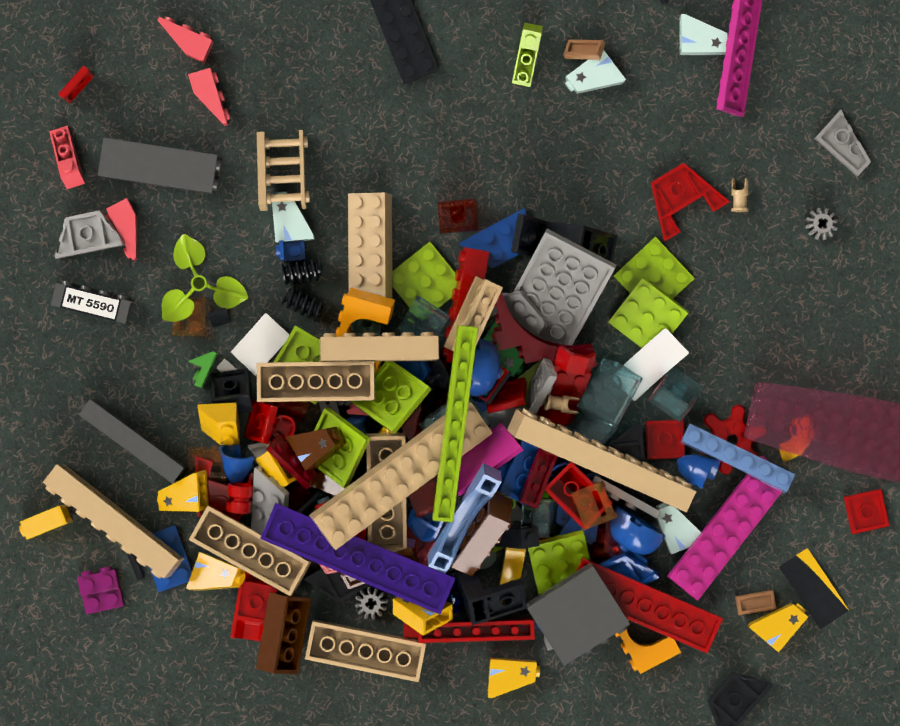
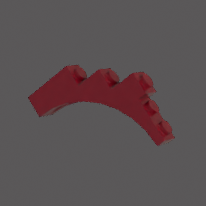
M501 291L494 306L498 313L494 314L496 325L500 326L494 327V334H491L492 343L497 345L499 351L517 347L519 358H523L525 364L543 360V358L550 359L553 364L559 346H563L573 353L583 355L594 353L591 343L563 345L546 341L532 334L511 314L505 304ZM596 359L594 361L593 367L597 366Z

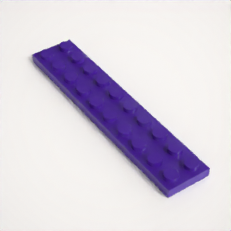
M275 503L260 538L438 614H441L455 581L454 577L356 536L335 550L311 517L278 503Z

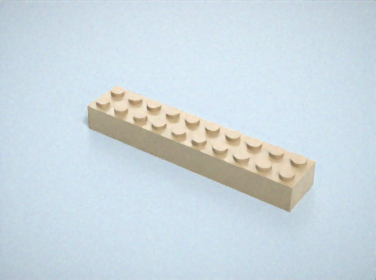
M470 401L468 402L462 456L492 434ZM446 414L309 515L335 550L438 474Z
M523 408L522 411L516 409L507 428V431L514 437L684 512L688 511L696 491L691 488L692 484L688 483L685 479L678 476L675 478L669 472L662 469L658 471L657 468L643 461L641 464V461L629 454H626L624 457V454L619 452V450L610 446L607 449V446L595 439H592L590 442V439L585 437V435L576 431L572 434L573 431L561 424L555 426V423L543 416H540L538 419L537 415Z

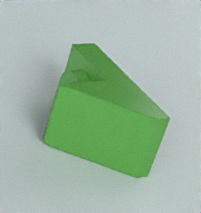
M212 351L188 361L202 367L194 375L195 386L204 387L218 355L217 352Z

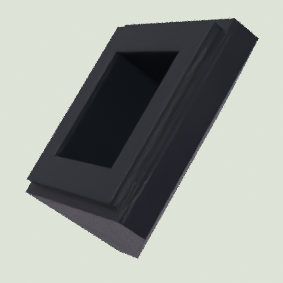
M225 307L207 314L213 327L231 322L228 309Z

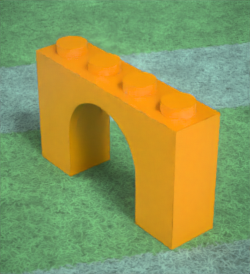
M350 288L347 294L344 293L341 304L344 305V309L340 311L338 321L341 324L336 329V337H343L344 333H352L351 323L358 319H368L388 325L393 314L395 300ZM375 361V373L380 369L382 361Z
M627 629L620 634H615L616 637L620 636L623 641L620 645L624 653L630 654L632 660L629 662L633 670H638L640 674L681 653L676 641L667 636L651 644L643 645L634 642L629 637Z

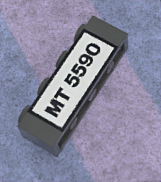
M62 281V284L56 283L51 301L52 306L128 324L133 302L129 301V297L119 294L117 298L111 297V292L99 290V293L91 292V287L81 285L80 289L73 287L74 283Z

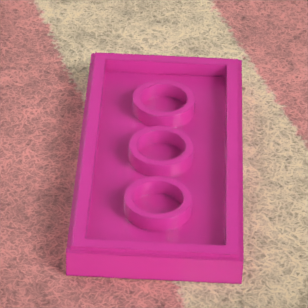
M502 422L491 429L492 434L461 457L457 488L459 496L466 492L483 463L498 469L523 451L522 447L507 431Z

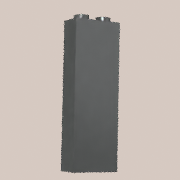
M103 138L98 176L214 194V190L218 189L219 179H216L217 171L220 172L222 160H219V156L215 154Z
M96 399L85 400L80 406L79 410L81 412L79 416L172 484L177 482L188 468V466Z

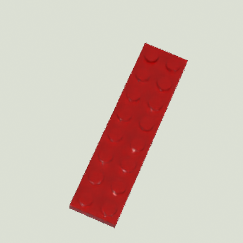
M582 557L576 571L592 563L628 620L708 653L723 620L721 616Z

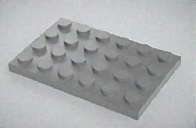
M549 229L545 231L514 292L523 290L547 318L538 337L557 344L573 345L611 277L616 264Z

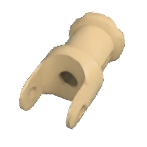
M733 178L731 188L733 208H731V212H748V179L745 178V187L742 190H736L735 179Z
M547 394L544 408L547 411L554 409L560 410L562 413L577 414L579 413L578 411L569 410L568 401L580 399L572 396L563 395L558 397Z

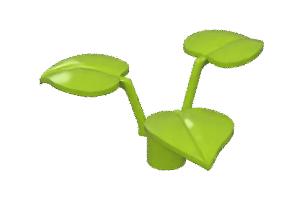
M183 234L178 239L174 248V261L180 269L191 268L194 274L191 280L192 288L186 295L178 289L170 290L164 295L162 299L163 320L177 322L189 317L194 310V302L188 299V297L194 291H202L205 287L215 291L213 299L221 308H233L247 300L248 295L245 288L232 277H220L217 280L216 287L207 284L205 277L198 275L194 266H198L204 261V247L197 240L186 234Z

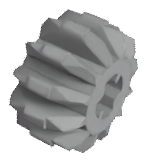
M817 208V214L811 211L810 215L812 218H806V221L811 224L806 225L805 228L812 229L808 233L809 236L816 233L815 240L819 239L820 234L822 240H826V234L832 237V231H837L838 228L833 226V224L838 223V220L831 219L835 213L828 215L829 209L826 208L822 214L821 208ZM819 219H820V221H822V220L825 221V224H824V227H825V228H824V229H823V227H821V228L818 227V225H819V221H818V220H819Z
M367 587L368 594L361 590L360 593L363 597L356 596V600L361 601V603H356L355 607H362L358 611L359 615L365 611L364 618L367 619L370 613L372 620H374L375 612L381 617L383 614L379 609H387L386 606L381 605L382 603H387V599H380L385 593L381 592L377 595L378 588H375L374 593H371V587ZM369 598H373V601L376 600L373 608H369L366 605Z

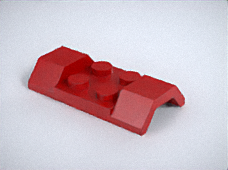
M563 346L558 348L553 363L557 378L550 394L551 396L558 397L565 395L579 398L580 400L568 401L569 410L577 411L581 405L591 376L596 353L592 352L588 355L573 353ZM544 405L540 406L537 415L562 425L574 422L576 414L562 413L560 410L549 409L547 411Z
M245 572V580L238 589L230 638H242L261 642L269 593H277V588Z

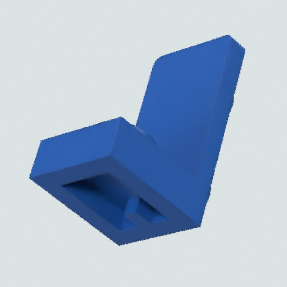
M280 240L279 245H276V256L282 262L306 260L304 241L284 242Z

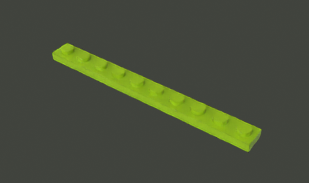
M457 325L432 517L434 521L453 522L478 327Z

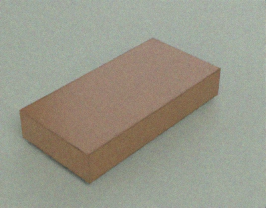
M568 40L563 55L565 59L600 60L605 42L603 40Z
M773 590L735 596L738 615L776 609Z

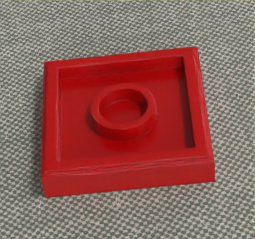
M83 66L58 95L66 102L71 103L93 79L94 74Z
M525 377L505 382L490 405L487 404L488 413L526 405L527 381Z
M254 400L253 411L250 412L244 437L269 445L278 407Z
M684 420L645 421L647 459L681 458L685 455V445L680 443L685 434Z
M882 489L843 497L851 534L890 526Z

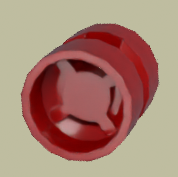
M280 415L275 418L272 429L273 436L280 435L284 440H287L288 436L296 434L297 422L293 417Z
M240 482L229 483L228 495L230 498L227 499L226 511L237 514L251 513L252 501L249 498L253 496V485Z

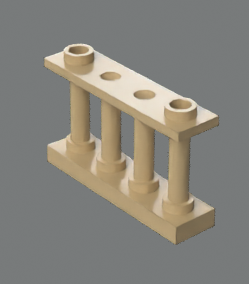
M299 130L298 139L276 140L266 138L265 132H257L258 205L260 211H268V204H271V202L301 201L302 209H306V203L310 202L309 191H306L304 148H308V138L304 136L303 130ZM299 146L300 157L270 158V156H266V150L270 149V147ZM300 164V175L270 176V174H267V168L273 165ZM279 183H301V193L271 194L267 193V186Z
M475 276L443 347L454 351L457 325L478 327L477 345L503 287Z

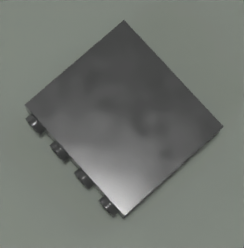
M592 563L587 564L525 604L564 666L567 664L572 665L578 660L579 656L591 653L595 646L600 643H607L612 635L624 632L628 628L627 626L630 625Z

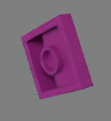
M111 566L103 567L97 573H93L92 570L81 572V576L77 577L86 614L124 607L117 568L111 569Z

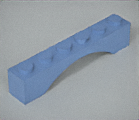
M689 424L680 442L698 452L729 464L783 493L788 491L795 474L692 424Z
M484 463L482 464L454 511L453 522L446 523L429 551L428 567L446 574L472 521L480 509L494 496L502 483L501 471Z

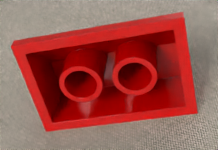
M572 462L544 490L583 530H586L613 503Z

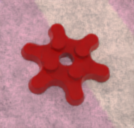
M734 405L731 409L730 417L726 420H720L714 413L705 415L704 424L711 429L713 435L727 441L729 435L735 434L738 438L735 446L760 457L753 450L752 444L755 439L766 435V427L762 424H756L755 426L746 425L744 422L745 408L742 405ZM721 461L719 471L724 475L730 474L733 466Z

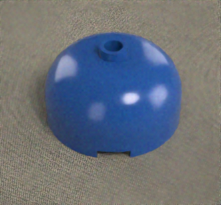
M481 338L475 348L469 395L475 397L489 392L501 374L500 355L497 348L490 341Z
M616 505L608 518V531L611 537L619 543L618 547L625 552L631 551L640 555L650 554L660 546L666 536L654 525L649 524L640 516L621 505Z

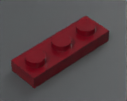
M280 435L274 437L266 448L305 489L310 488L319 476L314 469L305 471L292 447Z
M538 448L518 499L519 502L538 509L557 460V455Z

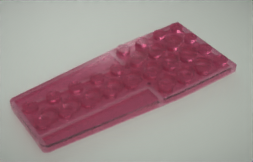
M757 382L755 384L744 434L746 439L849 472L900 483V404L866 396Z

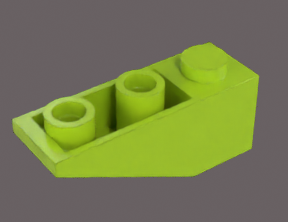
M524 22L512 80L513 84L531 87L543 26Z

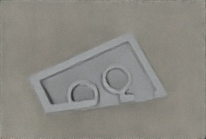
M839 110L814 138L856 176H859L871 162L861 143L853 133L850 124L845 119L842 110Z

